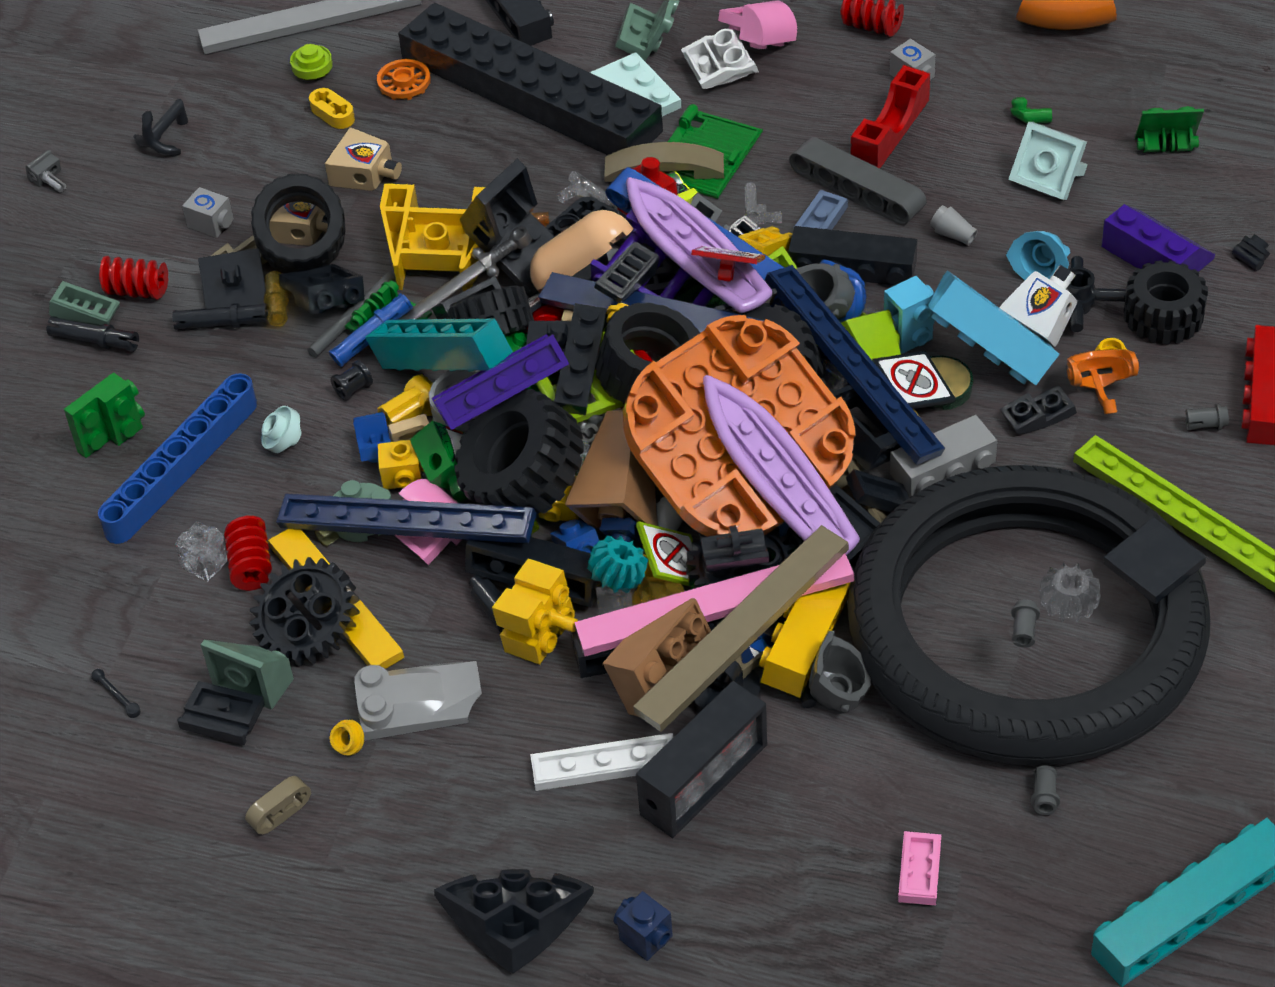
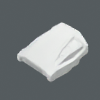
M722 29L713 36H704L681 49L702 89L733 82L749 74L759 72L756 64L750 58L747 50H745L736 30Z

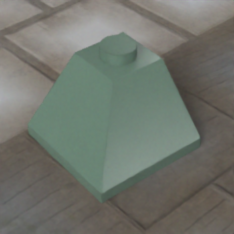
M205 639L200 644L213 685L262 696L265 704L264 707L272 710L294 679L289 658L279 651L271 652L259 646Z

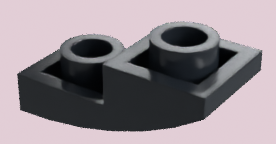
M1059 384L1035 398H1032L1027 393L1000 408L1001 413L1017 434L1046 428L1077 413L1075 405Z

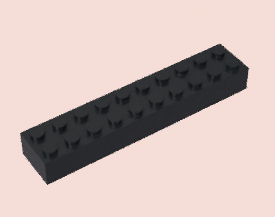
M435 2L398 33L402 59L420 61L428 67L430 73L606 155L631 146L652 143L663 132L662 105Z

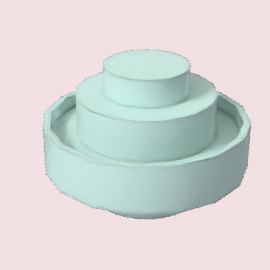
M288 406L277 408L267 416L262 425V445L273 453L278 454L290 446H294L301 437L300 415L296 410Z

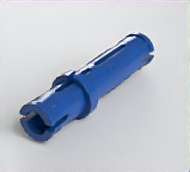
M400 293L381 310H375L373 316L366 323L329 351L331 358L338 366L343 367L353 356L369 345L365 336L386 320H399L413 309L411 302L404 294Z

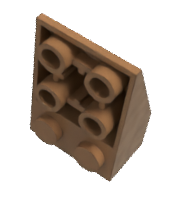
M695 598L689 599L624 638L603 662L628 714L638 716L634 713L633 706L711 632Z

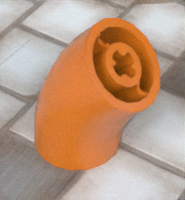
M1022 0L1016 20L1046 29L1079 30L1114 22L1117 20L1114 0Z

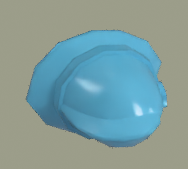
M1045 231L1026 232L1015 239L1006 256L1013 270L1024 280L1035 271L1050 279L1059 265L1068 269L1069 261L1067 257L1070 254V248L1064 245L1055 234Z

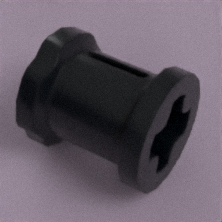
M359 360L353 362L352 367L341 375L335 374L330 379L335 392L345 401L349 400L352 397V393L363 386L369 387L373 384L370 371Z

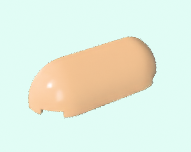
M598 210L589 213L542 245L535 252L530 264V277L534 287L541 293L552 272L573 276L588 266L593 259L597 260L611 250V245L629 235L633 227L624 217L612 211Z

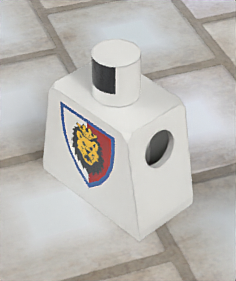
M1062 265L1058 266L1050 279L1035 271L999 308L1047 343L1056 347L1077 305L1075 297L1066 290L1075 274Z

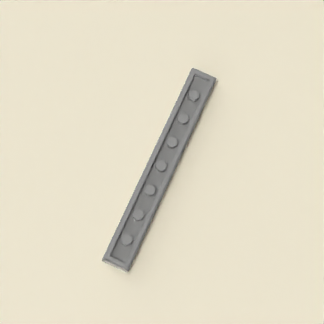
M324 0L198 29L204 54H209L422 4L421 0Z

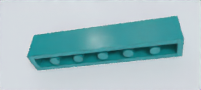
M495 318L386 320L365 336L382 369H397V371L404 369H414V371L422 369L432 371L449 370L451 372L456 370H468V372L475 370L487 371L502 363L506 357L513 353Z
M1265 818L1256 825H1247L1241 830L1236 839L1228 844L1221 843L1215 847L1208 858L1199 864L1193 862L1188 865L1180 877L1171 883L1166 881L1160 884L1154 890L1152 896L1143 902L1136 901L1127 907L1123 915L1115 921H1106L1101 924L1093 934L1091 955L1123 987L1275 882V825L1268 818Z

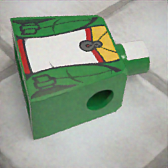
M431 421L410 439L415 453L430 483L450 490L452 498L458 502L467 500L468 498L465 496V493L458 486L455 475V465L458 464L455 460L456 451L461 447L459 441L464 432L456 429L451 430L446 425Z

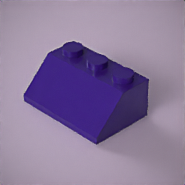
M1126 204L1122 205L1104 220L1101 247L1136 268L1142 269V265L1146 263L1155 264V261L1162 260L1163 263H1168L1169 261H1176L1175 264L1179 265L1183 263L1189 266L1188 269H1195L1199 272L1215 258V254L1141 210Z

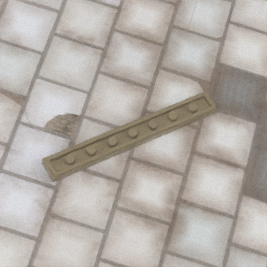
M821 525L633 706L634 713L662 732L849 550L848 541Z

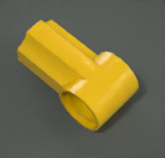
M420 374L411 378L406 384L404 392L377 408L378 413L383 412L385 414L387 427L390 424L419 416L422 413L426 414V416H432L429 391L433 382L425 375Z

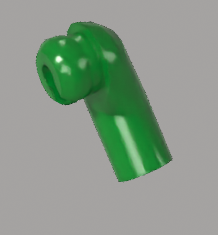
M1024 97L1012 99L1010 111L1016 118L1026 124L1028 122L1037 124L1052 123L1051 108L1031 109L1027 107V100Z

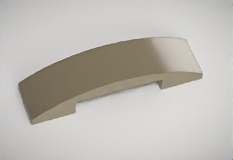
M682 142L647 143L631 146L605 157V182H613L624 168H635L647 157L659 160L660 171L694 170V179L724 178V153L696 144Z

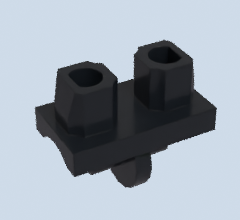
M736 525L728 526V534L701 538L706 571H710L713 576L724 575L729 568L741 566L748 571L761 568L762 563L769 562L762 528L738 532Z

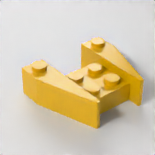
M384 184L380 210L399 290H403L407 269L458 271L461 273L478 261L472 257V250L480 247L465 233L460 222V218L467 209L419 208L414 185ZM474 187L472 201L485 187ZM478 276L462 286V290L470 289Z

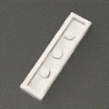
M673 733L530 754L535 790L539 791L636 776V773L673 738Z

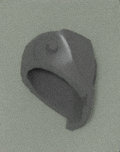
M826 263L810 264L796 269L837 319L846 317V313L853 303L855 290L852 282L849 280V274L841 270L839 264H834L833 266Z
M829 631L820 646L812 666L809 679L810 694L819 704L829 709L848 712L857 708L869 691L871 677L866 671L861 652L850 643L834 636L835 631Z

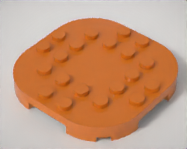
M735 315L710 323L703 332L659 361H653L647 365L636 378L625 401L623 429L631 452L677 514L690 527L707 537L728 534V526L736 525L738 532L762 528L764 535H766L785 521L746 479L719 439L710 418L703 385V377L705 375L730 384L765 408L798 444L829 489L841 478L853 457V440L856 434L854 421L847 404L842 397L838 399L834 397L797 349L800 344L798 340L786 329L770 320L765 319L763 322L748 319L746 315Z

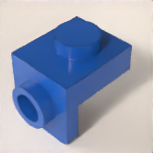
M380 412L355 417L353 424L361 462H379L378 444L391 442L385 414Z
M580 519L566 521L560 525V529L550 533L553 543L591 553L594 545L599 541L595 528Z

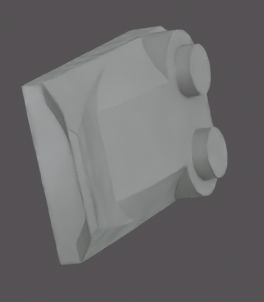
M477 661L443 663L387 671L378 665H369L363 667L354 676L360 725L364 732V741L469 723L468 716L470 710L482 694Z

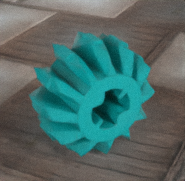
M607 535L604 540H599L594 545L590 553L591 556L588 560L587 569L592 572L591 579L600 581L602 588L610 587L614 593L619 589L629 593L631 589L637 588L645 577L644 573L647 569L648 559L643 556L644 550L633 546V541H624L622 536L614 539L612 536Z

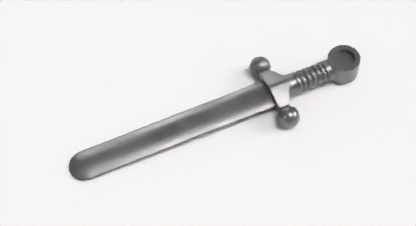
M523 226L515 228L510 233L509 239L490 252L484 253L481 248H474L472 250V257L478 260L413 306V309L399 320L417 319L485 270H487L489 277H497L499 269L495 266L496 263L516 248H525L531 243L532 237L527 229Z

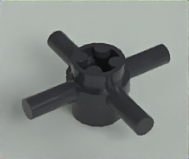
M1074 256L1071 259V268L1069 270L1075 274V277L1066 290L1077 300V305L1071 315V330L1073 332H1081L1083 330L1084 314L1091 310L1095 301L1125 302L1126 289L1096 288L1094 285V274L1084 268L1083 258L1081 256Z

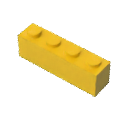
M851 582L803 595L784 612L783 618L786 621L784 624L778 622L771 639L774 645L772 648L766 646L759 662V666L764 668L761 683L796 697H801L810 679L812 666L820 646L829 631H833L847 602Z

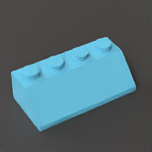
M947 270L943 275L928 305L934 312L931 317L945 328L951 324L960 330L957 336L971 347L978 343L985 348L986 351L983 355L999 366L1003 361L1012 369L1009 374L1021 383L1025 384L1029 380L1037 385L1059 356V353L1049 343Z

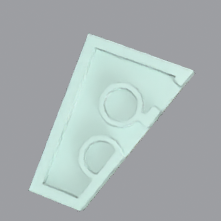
M636 52L590 72L662 105V117L681 108V99Z

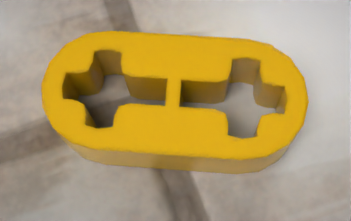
M319 88L310 93L311 111L330 126L336 129H344L354 123L353 106L344 98L328 88Z

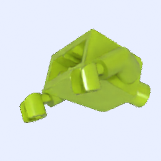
M890 310L870 313L868 315L862 313L859 317L848 319L841 323L871 360L901 355L899 348L900 334L894 328Z

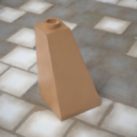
M624 408L618 411L606 412L565 504L584 522L595 528L598 534H603L600 531L602 518H633L636 522L640 521L658 526L655 483L637 461L627 444L623 429Z

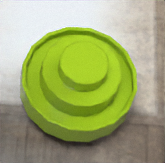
M306 44L294 51L290 57L291 70L294 75L306 80L325 76L333 66L330 51L320 45Z

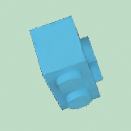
M917 276L884 291V311L890 310L894 328L900 334L899 348L901 354L917 346H922L933 339V324L935 320L931 316L934 312L928 305L934 295V291Z

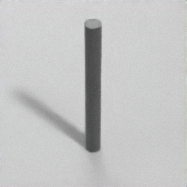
M387 272L364 294L365 300L369 299L372 293H377L384 282H389L390 280L395 282V277ZM365 300L353 304L307 349L308 353L314 358L318 357L346 330L345 325L352 318V313L358 310Z

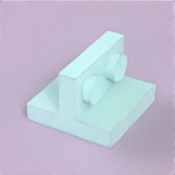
M1028 122L1008 180L1059 199L1067 200L1075 176H1084L1088 164L1080 161L1087 141L1034 122Z

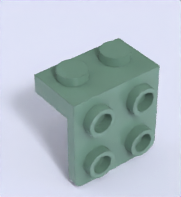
M664 0L656 14L630 3L625 11L615 47L630 54L636 52L646 61L651 51L657 52L663 39L662 33L667 34L670 31L674 22V18L671 15L676 11L679 0Z

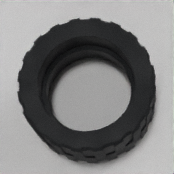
M293 173L274 179L273 182L265 185L261 193L257 195L251 211L252 230L256 247L259 248L260 255L269 262L270 266L281 270L283 273L329 265V263L337 258L344 244L345 218L344 210L341 207V200L329 184H325L321 179L311 177L309 174ZM308 202L319 207L325 213L328 221L327 232L321 240L309 247H286L278 243L271 235L270 219L273 214L288 203Z
M648 302L624 306L618 312H615L611 316L610 321H608L596 359L597 378L600 380L604 390L610 393V396L625 404L636 378L651 363L630 351L631 349L648 351L663 358L700 334V332L682 313L672 310L668 306Z

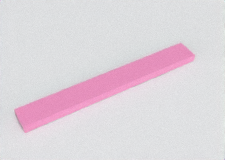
M846 553L803 595L853 582L854 573ZM779 565L574 622L584 656L616 648L624 638L691 598L697 600L707 622L725 618Z

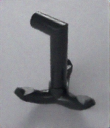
M177 99L153 128L152 112L146 111L142 114V135L135 134L133 136L135 143L140 147H149L161 154L170 156L180 155L181 149L163 144L159 140L175 119L178 125L188 123L183 101Z

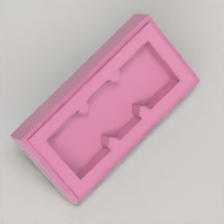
M904 831L898 902L936 906L941 834Z

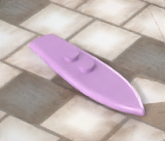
M631 177L627 178L628 198L641 227L667 256L694 279L741 314L758 308L772 296V289L750 263L735 261L733 281L718 280L721 259L691 255L692 250L700 246L739 251L734 244L704 214L681 197L652 183Z
M705 375L703 377V385L710 418L719 439L746 479L803 541L822 525L848 541L849 550L846 552V555L849 554L859 543L860 537L798 444L765 408L748 395L728 383Z

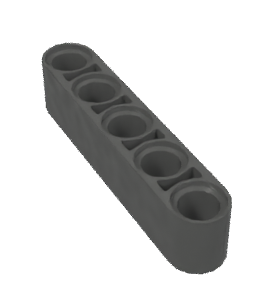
M810 137L789 156V163L792 169L799 175L898 224H907L927 203L925 194L915 185L818 138Z

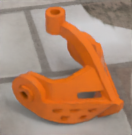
M1126 349L1088 351L1069 357L1067 359V376L1071 385L1095 389L1098 400L1103 407L1104 415L1117 413L1115 399H1108L1103 387L1118 380L1137 376L1139 362L1136 354ZM1112 368V373L1098 374L1097 369ZM1089 371L1090 376L1082 377L1081 372Z

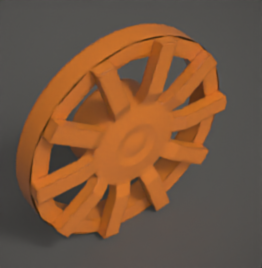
M413 59L392 61L383 66L377 74V85L381 94L391 97L392 100L404 98L411 100L412 97L425 93V90L431 84L428 67L422 62ZM416 68L421 70V72L414 74ZM385 75L392 78L391 80H382Z

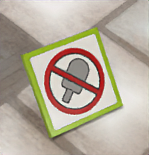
M638 521L636 527L653 577L689 586L686 562L687 551H692L691 542L693 539L691 534Z

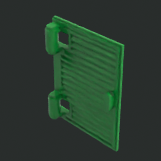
M691 104L680 117L679 126L668 142L696 144L724 153V178L694 179V170L675 172L680 175L683 183L690 189L695 188L700 194L718 199L762 134L763 129L698 111L697 105ZM692 120L701 122L700 128L692 127Z

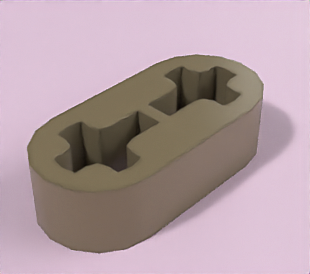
M291 776L254 802L248 809L245 820L258 834H267L308 802L311 796V789L298 776Z

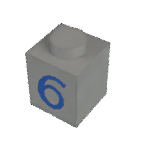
M910 38L890 52L889 74L895 77L902 66L905 65L930 73L931 81L935 77L936 54Z
M201 187L182 205L187 227L218 238L234 220L229 198Z

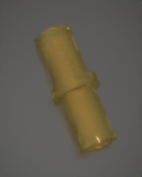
M272 271L265 276L266 292L264 294V303L267 304L268 322L270 321L272 326L279 327L286 324L288 320L286 306L289 298L285 289L280 287L279 274L282 273Z

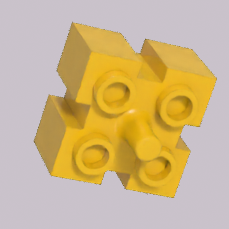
M528 558L514 577L515 585L512 589L506 588L492 606L497 626L504 628L500 633L505 653L540 665L546 655L554 650L557 643L556 634L561 635L564 630L576 631L574 622L578 620L574 618L575 611L571 598L568 597L569 588L564 570Z

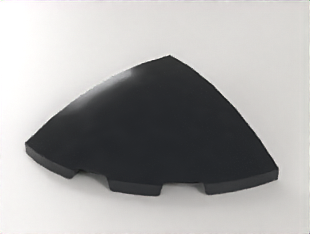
M528 869L501 870L498 878L478 881L476 875H470L434 889V896L458 927L484 953L512 974L531 962L549 947L581 912L594 893L593 886L578 879L554 873L552 880L533 878Z

